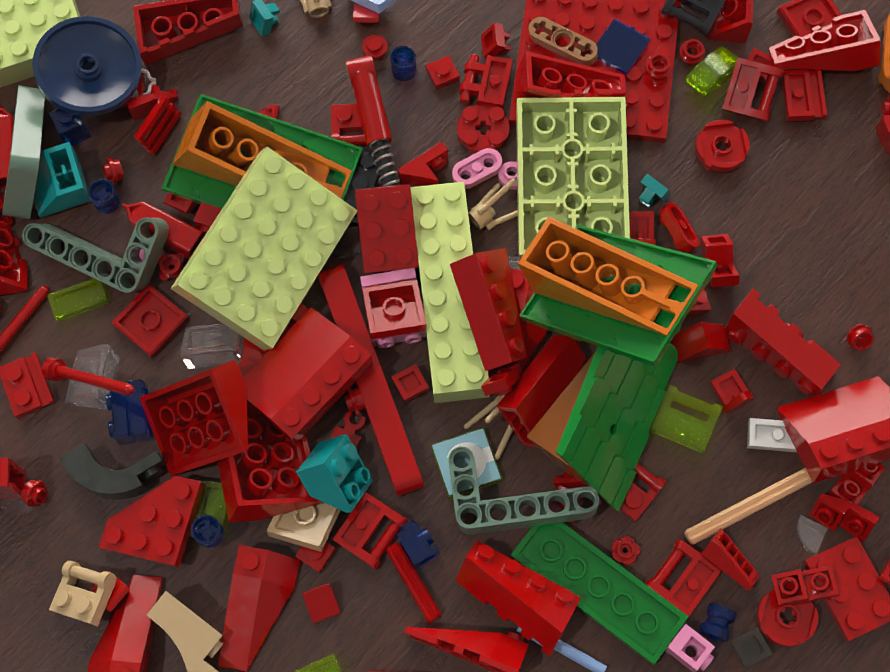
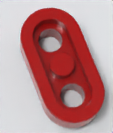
M669 202L660 209V221L669 230L675 247L679 251L691 253L700 245V241L681 208L675 203Z

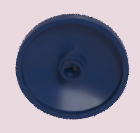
M79 16L57 23L41 37L33 55V71L41 93L54 106L74 115L98 116L118 109L133 96L141 80V56L135 41L122 27L99 17Z

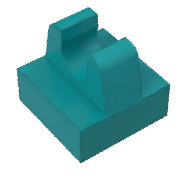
M262 0L252 1L249 19L261 37L271 33L272 25L278 22L275 14H279L280 10L275 3L265 4Z
M646 174L642 179L641 184L645 190L639 197L640 201L647 207H650L657 198L665 202L670 195L669 189L649 174Z

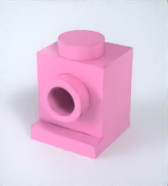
M685 624L672 639L665 652L672 655L692 672H696L699 668L704 671L714 659V656L710 653L715 646ZM691 646L695 649L694 657H689L686 654V647Z

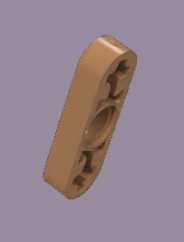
M537 17L530 22L529 35L534 43L577 64L591 66L596 62L598 49L592 40L544 17ZM542 27H545V32L536 34V29L540 30ZM565 36L571 42L566 47H560L556 44V40L559 37ZM587 49H590V55L581 56V51L585 52Z

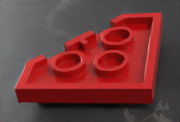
M174 476L109 518L99 548L179 568L205 484L201 481Z

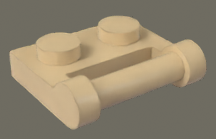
M67 561L62 567L63 577L49 610L98 627L114 589L116 576L107 571L100 573L83 568L77 562ZM77 579L97 584L98 589L96 593L75 587Z

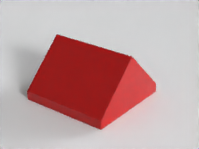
M725 0L707 34V39L746 43L753 25L754 0Z

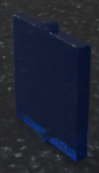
M614 18L596 43L598 49L597 59L606 63V67L611 66L627 75L651 39L636 31L635 27H629Z

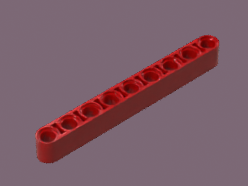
M340 264L320 271L318 278L335 325L351 336L372 355L373 364L356 380V384L362 394L369 420L397 497L421 489L425 486L344 265Z

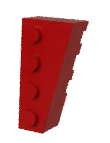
M167 0L133 6L138 49L146 66L243 27L239 0Z
M506 248L475 253L451 263L450 267L484 370H492L527 358Z
M753 288L731 316L725 328L728 338L737 345L742 344L750 350L751 355L761 362L765 361L771 365L774 372L780 377L793 381L802 393L812 396L818 395L841 364L815 341H805L801 329L794 323L789 324L782 321L778 316L780 311L772 304L766 307L758 300L761 294Z
M478 540L467 554L455 580L483 604L490 603L498 612L497 615L504 621L510 619L522 629L520 634L530 641L533 638L543 646L541 651L549 657L581 597L570 590L561 587L543 575L532 571L516 560L503 555Z

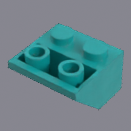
M70 142L43 150L40 154L34 192V201L40 218L91 201L78 155Z
M347 434L319 442L296 471L311 497L346 513L353 511L373 481L369 470L364 466L355 445L351 443Z

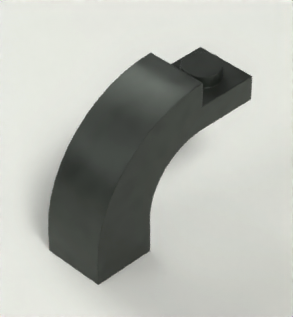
M85 443L60 457L68 474L83 488L94 495L113 500L129 499L146 493L148 490L143 481H150L159 477L162 474V470L167 468L163 458L155 451L128 468L121 470L106 469L99 464L93 451Z

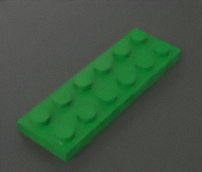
M563 522L533 526L510 555L513 560H516L521 565L543 575L550 581L581 597L576 608L653 666L689 617Z

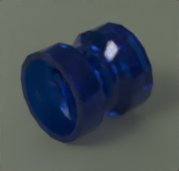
M398 46L392 50L390 54L392 75L400 81L411 80L417 72L414 50L408 46Z
M99 179L91 183L88 188V197L97 211L102 214L115 212L120 206V197L112 183L105 179Z
M202 515L192 523L191 533L199 545L207 549H213L221 545L225 537V531L215 517L212 515Z
M709 603L706 610L709 618L702 622L699 632L713 640L727 643L730 636L728 625L735 622L737 613L724 606Z

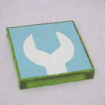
M484 427L430 445L448 499L453 498L448 461L449 454L454 448L459 446L467 447L473 452L479 489L502 482L503 480ZM459 458L454 465L458 468H464L469 465L470 461L467 458ZM464 485L459 488L458 493L463 495L472 492L474 489L469 485Z

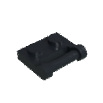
M667 0L660 13L665 16L669 14L700 30V34L707 36L725 0H677L708 16L706 21L673 5L675 0Z

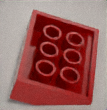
M310 308L243 377L247 388V402L296 445L373 364L372 355L351 336L313 308Z
M236 359L139 397L170 476L248 450L247 388Z
M879 376L776 408L813 484L890 459V387Z
M247 404L248 450L217 461L228 521H258L320 504V500L308 494L296 473L310 455L306 434L294 445L253 406Z

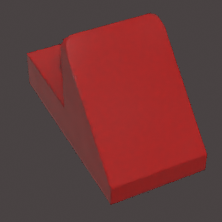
M440 142L398 169L400 183L410 184L413 187L437 185L438 179L432 171L441 170L448 162V149L443 142Z

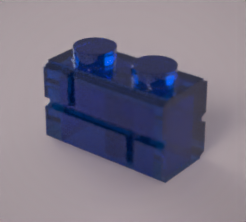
M143 380L126 382L134 386V392L131 395L114 391L106 394L108 411L112 410V420L108 421V431L111 438L114 437L119 445L153 439L151 426L139 397L148 394V386Z

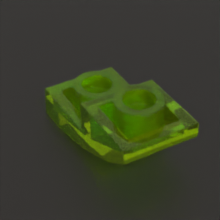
M721 46L702 60L686 76L685 82L705 95L719 87L723 77L734 71L738 57Z

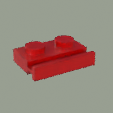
M784 70L781 81L786 120L807 121L814 118L825 120L827 109L821 70Z
M36 352L32 353L29 357H22L0 366V377L13 414L17 419L42 410L47 405L56 404L48 380L42 374V364Z

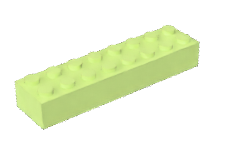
M464 182L410 187L434 403L490 397V395L485 396L481 385L489 378L488 371L484 370L450 267L451 263L473 254Z

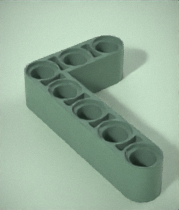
M18 85L2 216L30 219L40 160L45 96L38 88Z
M162 218L140 219L135 225L123 259L48 223L27 225L23 230L22 237L27 246L119 291L130 293L142 291L149 284L168 237L169 226ZM151 224L155 227V234L153 236L149 232ZM39 230H40L41 233H42V239H41V241H40L39 238H38V232H39ZM62 241L65 243L64 252L61 250ZM141 249H143L145 252L144 261H142L139 256ZM85 252L88 254V262H87V263H85V261H84V253H85ZM108 263H110L112 267L110 275L107 272ZM131 274L135 277L134 286L130 283Z
M459 446L454 448L449 454L448 461L456 520L459 529L467 535L592 518L598 510V493L590 487L570 488L480 501L473 452L467 447ZM459 458H467L470 461L469 465L464 468H458L454 464ZM469 485L474 490L470 495L462 496L458 493L459 488ZM587 497L593 501V506L584 509L578 505V500ZM554 501H559L565 508L559 513H554L548 506ZM525 505H530L536 510L529 517L523 516L519 511ZM496 509H502L507 514L500 521L492 519L490 515ZM467 513H473L478 518L474 524L467 525L462 522L463 516Z

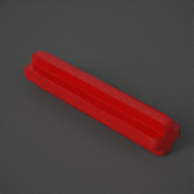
M400 543L389 546L386 552L428 623L434 622L441 616V613Z

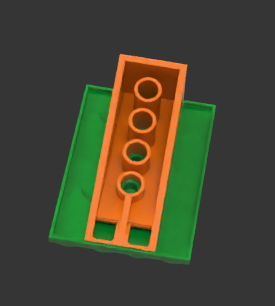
M200 94L163 182L161 191L191 200L197 204L203 202L223 208L257 154L264 148L269 147L344 200L363 148Z
M548 216L518 262L534 292L519 316L521 320L549 331H555L615 354L624 355L647 365L656 366L658 361L664 356L669 343L680 330L687 314L695 306L700 293L711 280L713 272L717 268V262L580 225L575 229Z

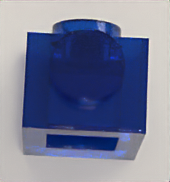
M413 520L400 528L401 532L397 534L398 540L415 569L440 555L437 545L431 548L430 545L434 541L426 527L421 530L419 525Z

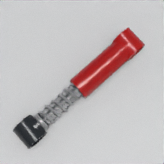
M372 55L347 60L346 65L354 90L366 145L373 149L372 156L376 159L374 165L378 167L376 173L380 175L378 182L382 184V187L398 185L400 180H397L396 174L398 172L394 169L396 163L392 161L393 154L390 153L389 149L391 147L389 143L393 139Z

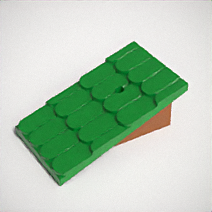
M669 343L664 356L658 361L656 366L597 347L595 353L540 419L527 438L555 465L587 487L595 490L613 509L619 512L637 473L634 469L648 441L649 429L666 394L664 389L678 360L677 349L673 344Z

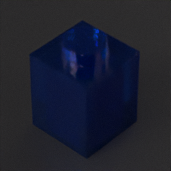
M61 109L49 113L64 143L70 142L74 146L92 138L82 116L74 115Z

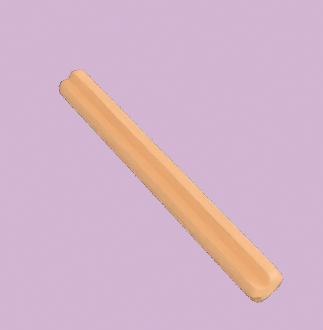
M806 468L685 531L686 539L691 545H694L717 533L720 528L723 530L812 483V480Z

